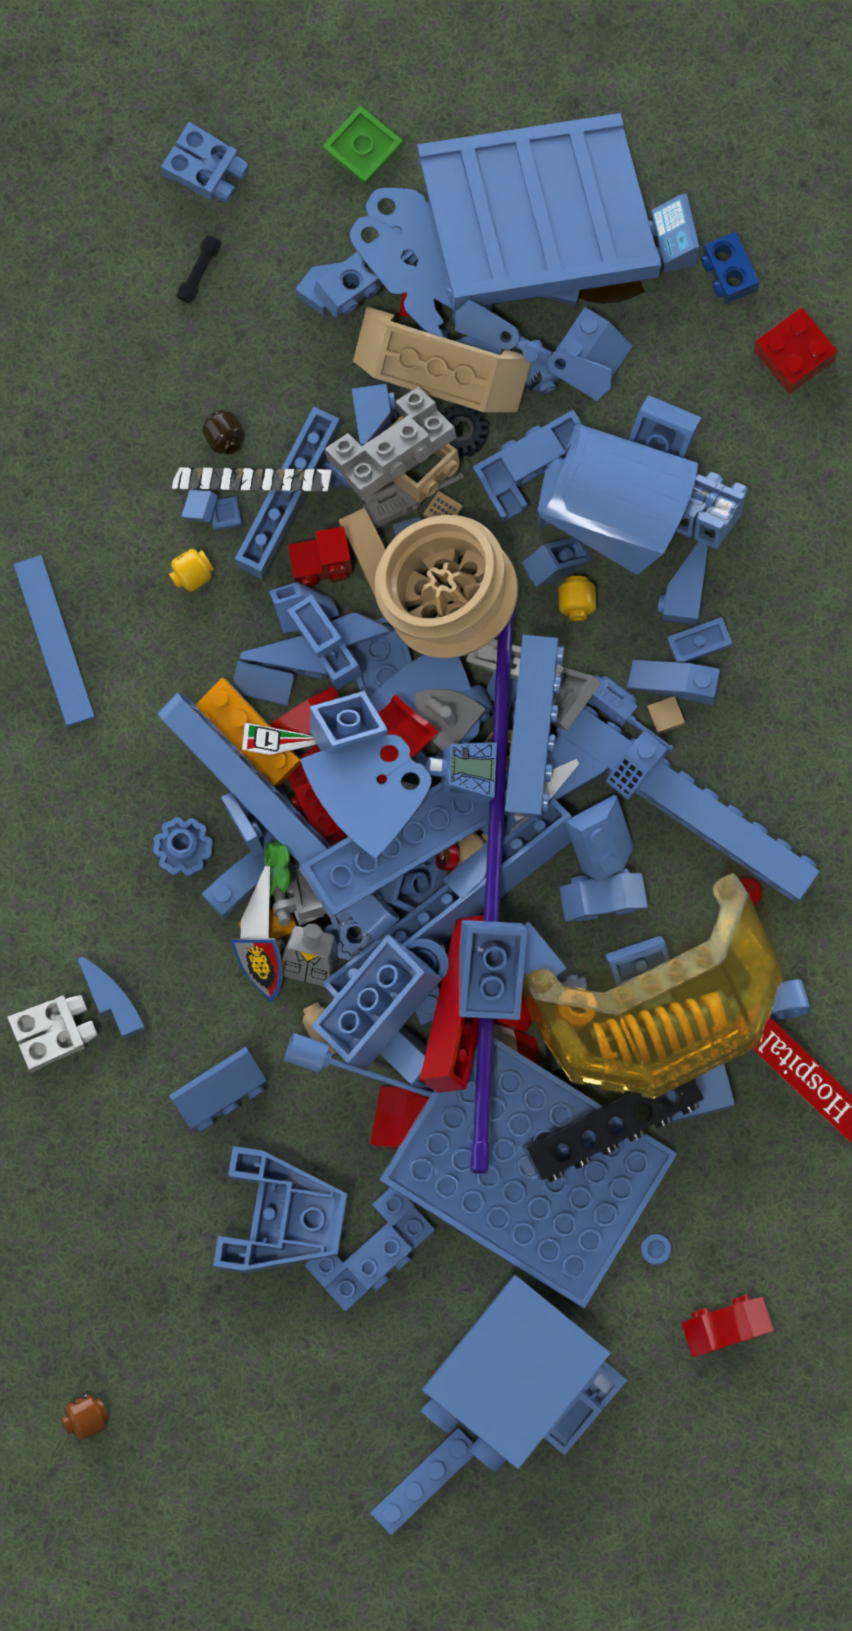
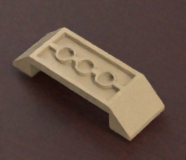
M367 306L353 362L373 378L411 390L419 386L427 395L482 412H518L531 362L525 360L523 354L510 350H504L501 355L395 323L393 322L394 314Z

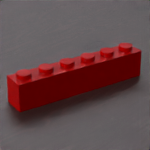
M484 915L456 919L448 952L449 968L447 974L442 979L420 1080L437 1093L467 1088L478 1038L479 1018L459 1016L462 920L484 921Z

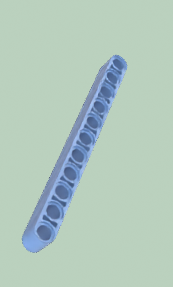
M177 692L159 711L158 715L166 725L282 845L287 847L288 851L300 864L332 847L188 697L181 692ZM376 892L346 909V912L377 941L399 920V916Z

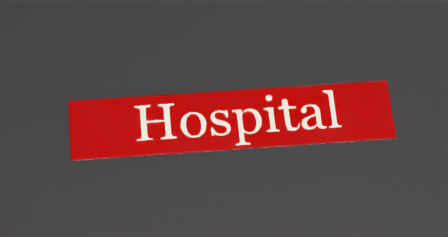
M755 1004L733 1031L852 1143V1095Z

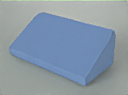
M237 661L232 686L242 696L288 706L295 675Z
M662 936L605 955L617 988L673 970L668 949Z

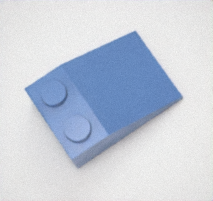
M462 920L459 949L460 1017L520 1020L528 931L522 923Z

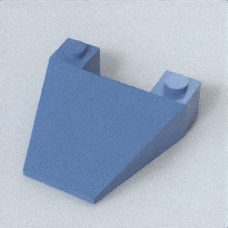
M233 1146L228 1176L232 1180L257 1183L259 1186L250 1240L218 1236L213 1266L220 1270L248 1274L338 1255L348 1194L263 1150Z

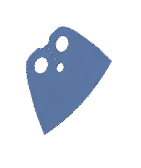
M422 655L394 674L369 699L376 711H381L396 694L417 713L415 706L416 692L442 689L462 693L471 689L459 657L435 658ZM479 719L459 744L468 743L478 734L480 729ZM440 749L439 753L433 758L442 759L444 751ZM421 752L414 762L420 763L426 768L429 757H426Z
M382 735L338 749L323 750L300 759L306 776L325 810L358 846L375 859L403 829L422 803L431 785L429 772L422 764L411 760L409 755L410 748L397 735ZM386 745H393L398 749L399 755L395 761L385 762L380 757V750ZM409 772L416 773L420 778L419 786L413 790L405 789L401 784L402 776ZM381 774L387 777V781L384 784H379L376 780Z

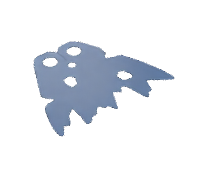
M377 189L371 194L365 206L369 216L358 218L350 231L351 242L390 293H407L404 301L406 312L425 331L444 338L438 327L443 323V320L435 310L434 299L450 307L452 310L453 307L451 299L448 298L447 294L449 280L431 206L426 203L423 194L413 189ZM383 198H389L395 203L396 209L390 215H384L378 210V202ZM395 226L402 229V233L398 236L392 233V228ZM366 227L375 228L379 233L378 241L373 244L365 243L361 238L362 230ZM404 250L413 251L418 258L417 266L406 264L401 259Z

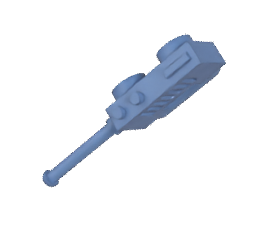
M598 675L595 676L601 684L587 702L589 705L598 707L615 724L623 726L627 722L642 732L645 730L667 748V753L673 750L672 745H668L633 716L638 706L636 705V698L608 676H602L601 678Z

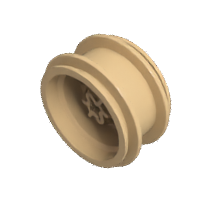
M458 515L434 516L420 520L405 528L392 540L383 553L375 575V596L383 616L393 626L397 635L407 646L420 654L435 658L460 657L486 646L500 634L509 622L518 597L516 571L495 536L481 523ZM464 555L460 565H458V556ZM427 569H429L426 573L428 578L422 575ZM421 605L418 608L412 610L411 612H408V607Z

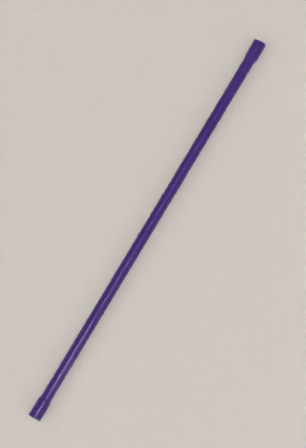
M515 609L509 622L497 638L492 741L497 743L494 798L489 802L484 921L499 922L512 632ZM479 1018L474 1130L470 1160V1172L477 1174L488 1173L490 1146L488 1136L494 1018Z

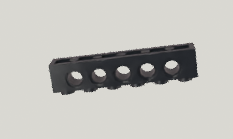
M683 1066L523 1148L539 1180L547 1178L550 1183L565 1175L564 1169L572 1165L576 1169L592 1162L590 1156L600 1151L602 1155L611 1153L619 1148L618 1142L628 1138L629 1142H632L646 1135L644 1129L654 1124L656 1128H660L673 1121L672 1115L680 1111L685 1115L698 1109L699 1105L697 1102L703 1100L704 1097L689 1066ZM667 1090L673 1091L676 1096L675 1104L669 1108L662 1103V1095ZM641 1103L645 1104L649 1109V1116L644 1121L638 1120L635 1116V1108ZM618 1117L622 1122V1129L618 1134L614 1135L608 1130V1122L611 1118ZM590 1130L594 1133L596 1140L592 1147L585 1148L581 1144V1135L585 1131ZM564 1144L568 1148L569 1154L564 1161L559 1162L555 1159L553 1152L557 1145Z

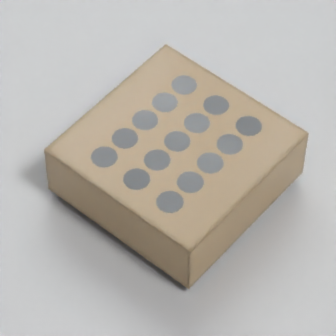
M438 491L423 513V517L459 515L463 505Z

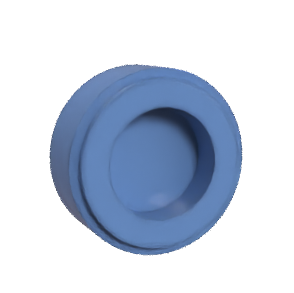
M653 1234L643 1241L641 1254L646 1262L652 1265H660L670 1257L671 1244L666 1237Z

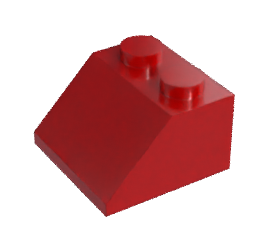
M380 1086L370 1145L397 1150L429 1097L400 1087Z

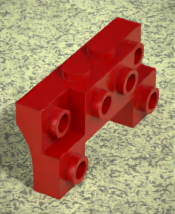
M396 694L391 698L390 703L381 711H377L388 729V734L385 735L400 736L410 748L409 755L413 761L438 736V731L428 721L415 713ZM386 745L380 750V757L385 762L395 761L399 755L398 749L393 745ZM381 774L376 780L379 784H384L387 781V777Z
M318 745L308 749V752L299 756V758L302 759L320 752ZM301 763L287 777L295 794V797L291 798L292 804L300 814H304L306 820L331 846H334L349 836L335 823L319 801Z

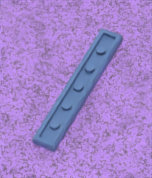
M39 555L15 563L14 567L66 726L70 727L94 719L95 716L42 556Z

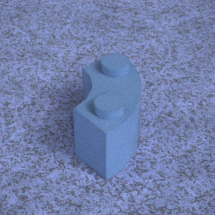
M622 869L600 882L595 879L588 880V876L574 877L570 879V884L559 887L565 922L598 919L597 915L615 912L616 916L648 908L642 873H630L629 869Z

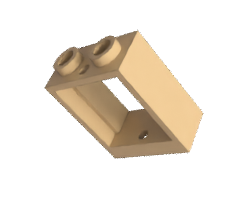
M401 416L394 424L402 420L403 417ZM449 443L434 453L442 460L418 483L406 474L392 482L419 503L426 497L432 496L437 491L439 484L447 477L453 476L460 465L458 450Z

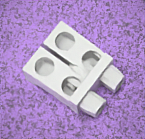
M63 995L55 998V1000L8 1016L14 1035L31 1073L52 1062L85 1049L84 1044L98 1037L92 1020L76 1027L73 1017L88 1011L81 995L67 999Z

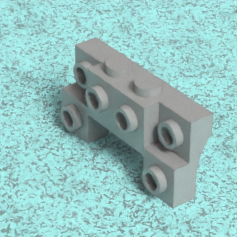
M419 386L395 401L397 412L403 419L365 445L361 446L347 433L325 448L328 461L342 474L353 491L363 501L393 480L402 477L405 472L424 462L433 453L457 438L455 427L437 410L436 403Z

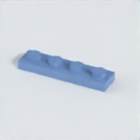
M459 1428L456 1429L371 1512L373 1517L392 1535L473 1457L468 1451L473 1444L472 1441Z

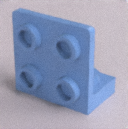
M279 785L276 789L291 804L281 785ZM232 792L221 797L228 814L253 857L255 858L264 853L266 844L273 843L277 839L240 800H236Z

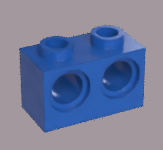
M736 232L704 245L703 256L700 257L706 272H712L715 281H712V285L718 298L723 296L727 304L758 291V278ZM724 252L730 258L727 261H720L715 255ZM734 277L739 279L741 284L739 286H731L727 283V280Z

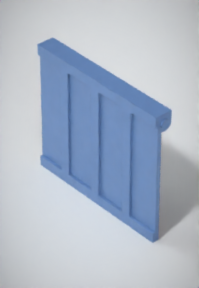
M621 113L417 144L420 166L448 275L449 288H447L448 298L451 299L453 310H458L468 299H472L483 306L659 277L661 258L655 247L626 139Z

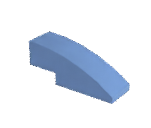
M313 595L287 609L302 637L337 690L362 675L358 663Z
M78 958L101 1016L104 1017L113 1013L124 1040L146 1031L138 1012L114 980L86 958Z
M604 1361L544 1438L565 1455L625 1384L627 1379Z

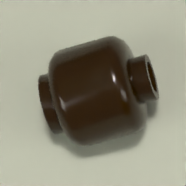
M218 410L206 418L202 432L210 448L215 453H225L227 455L238 451L245 439V432L235 414Z

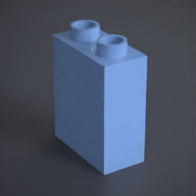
M514 1275L420 1391L428 1396L430 1400L420 1412L448 1435L458 1423L473 1433L477 1439L468 1451L495 1474H497L506 1461L514 1468L519 1469L611 1353L519 1277Z

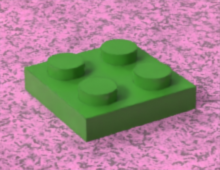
M359 106L326 141L322 149L366 186L403 145V140L362 106Z

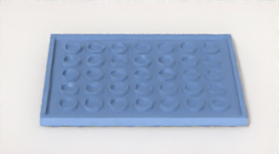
M493 1037L488 1136L490 1146L488 1173L485 1174L470 1172L471 1145L473 1143L477 1038L467 1088L441 1093L432 1092L379 1181L579 1307L585 1308L677 1153L646 1134L632 1142H629L628 1138L618 1142L619 1148L606 1155H602L600 1151L590 1156L592 1162L576 1169L572 1165L564 1169L565 1175L549 1183L547 1178L539 1180L523 1147L603 1106ZM613 1117L608 1122V1130L614 1135L618 1134L622 1129V1122L618 1117ZM590 1130L585 1131L581 1135V1144L585 1148H590L594 1145L596 1140L594 1133ZM559 1144L555 1147L553 1154L555 1159L561 1162L568 1157L569 1151L564 1144Z

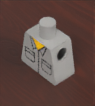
M308 924L305 927L295 926L281 957L283 976L324 987L322 982L337 971L339 963L336 938L332 934L322 932L321 928L316 924Z

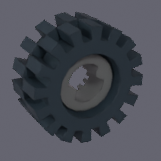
M454 403L452 408L447 406L444 413L440 412L455 429L459 427V424H464L470 430L465 432L463 437L456 436L457 438L449 443L458 450L459 458L464 459L463 456L468 455V457H471L474 452L478 453L482 445H485L487 437V422L484 420L483 413H479L478 410L466 406H459Z

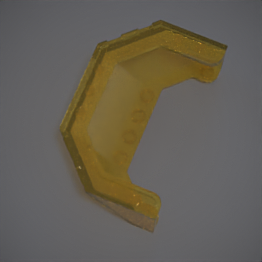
M734 872L719 879L713 885V896L721 909L709 941L605 993L562 986L554 973L546 969L536 970L523 977V988L530 1019L572 1083L583 1085L584 1082L601 1085V1089L624 1093L625 1090L642 1093V1097L655 1099L761 1045L764 1036L763 1031L767 1020L770 1018L775 1003V995L783 979V972L751 898Z

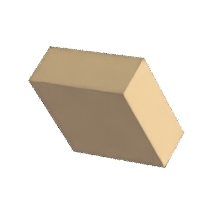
M675 696L647 706L658 735L685 725Z

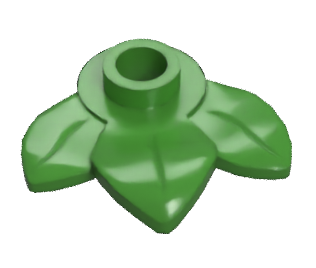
M275 840L273 843H267L264 850V864L270 867V896L273 895L277 886L285 893L290 883V873L287 867L290 861L289 851L278 840Z

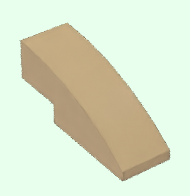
M364 507L340 519L339 526H344L347 542L376 599L374 588L375 575L385 548Z

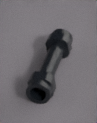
M207 235L200 245V251L202 252L186 283H181L176 294L178 299L189 304L195 299L198 293L196 287L211 257H216L222 243L218 239Z

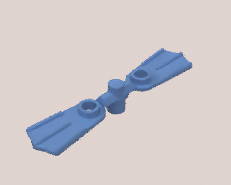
M468 299L462 307L455 311V331L505 350L516 346V348L523 351L525 360L533 362L538 358L546 362L551 373L596 401L612 388L611 368L562 350L551 354V351L543 348L539 340L529 341L521 336L519 339L518 330L513 325L472 299ZM502 332H509L511 339H504ZM557 359L565 360L566 366H559Z

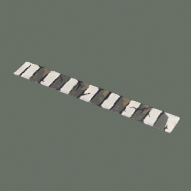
M180 467L173 480L172 489L328 491L332 470Z

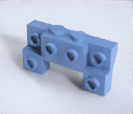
M574 410L543 427L538 425L526 432V437L517 442L515 440L508 441L501 446V451L473 466V473L486 492L489 502L502 523L528 509L527 502L518 488L544 474L548 469V464L556 458H566L569 451L566 448L573 430L577 424L582 425Z
M389 1188L372 1204L387 1224L344 1263L336 1255L310 1260L304 1265L345 1312L372 1288L376 1292L380 1290L390 1280L386 1275L394 1268L398 1271L402 1270L412 1260L409 1255L435 1232V1229L417 1211L415 1206L406 1197L392 1188Z

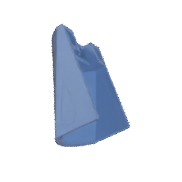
M577 424L566 449L569 451L554 489L548 493L539 517L634 574H640L663 555L669 545L692 494L698 463Z

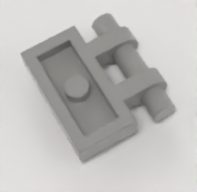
M300 863L288 866L290 883L287 891L293 890L294 897L286 899L287 891L285 893L282 892L279 886L276 887L273 893L275 899L273 905L274 915L278 917L281 926L290 924V915L297 911L300 920L327 914L299 869Z

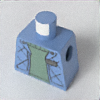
M497 743L451 744L444 750L442 759L428 758L426 770L432 776L441 777V792L481 805H487L494 798Z

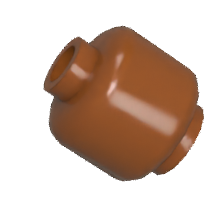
M85 1395L66 1404L65 1416L61 1418L66 1433L68 1435L73 1433L79 1440H84L102 1432L105 1428V1422L109 1420L100 1398L95 1399L91 1395Z

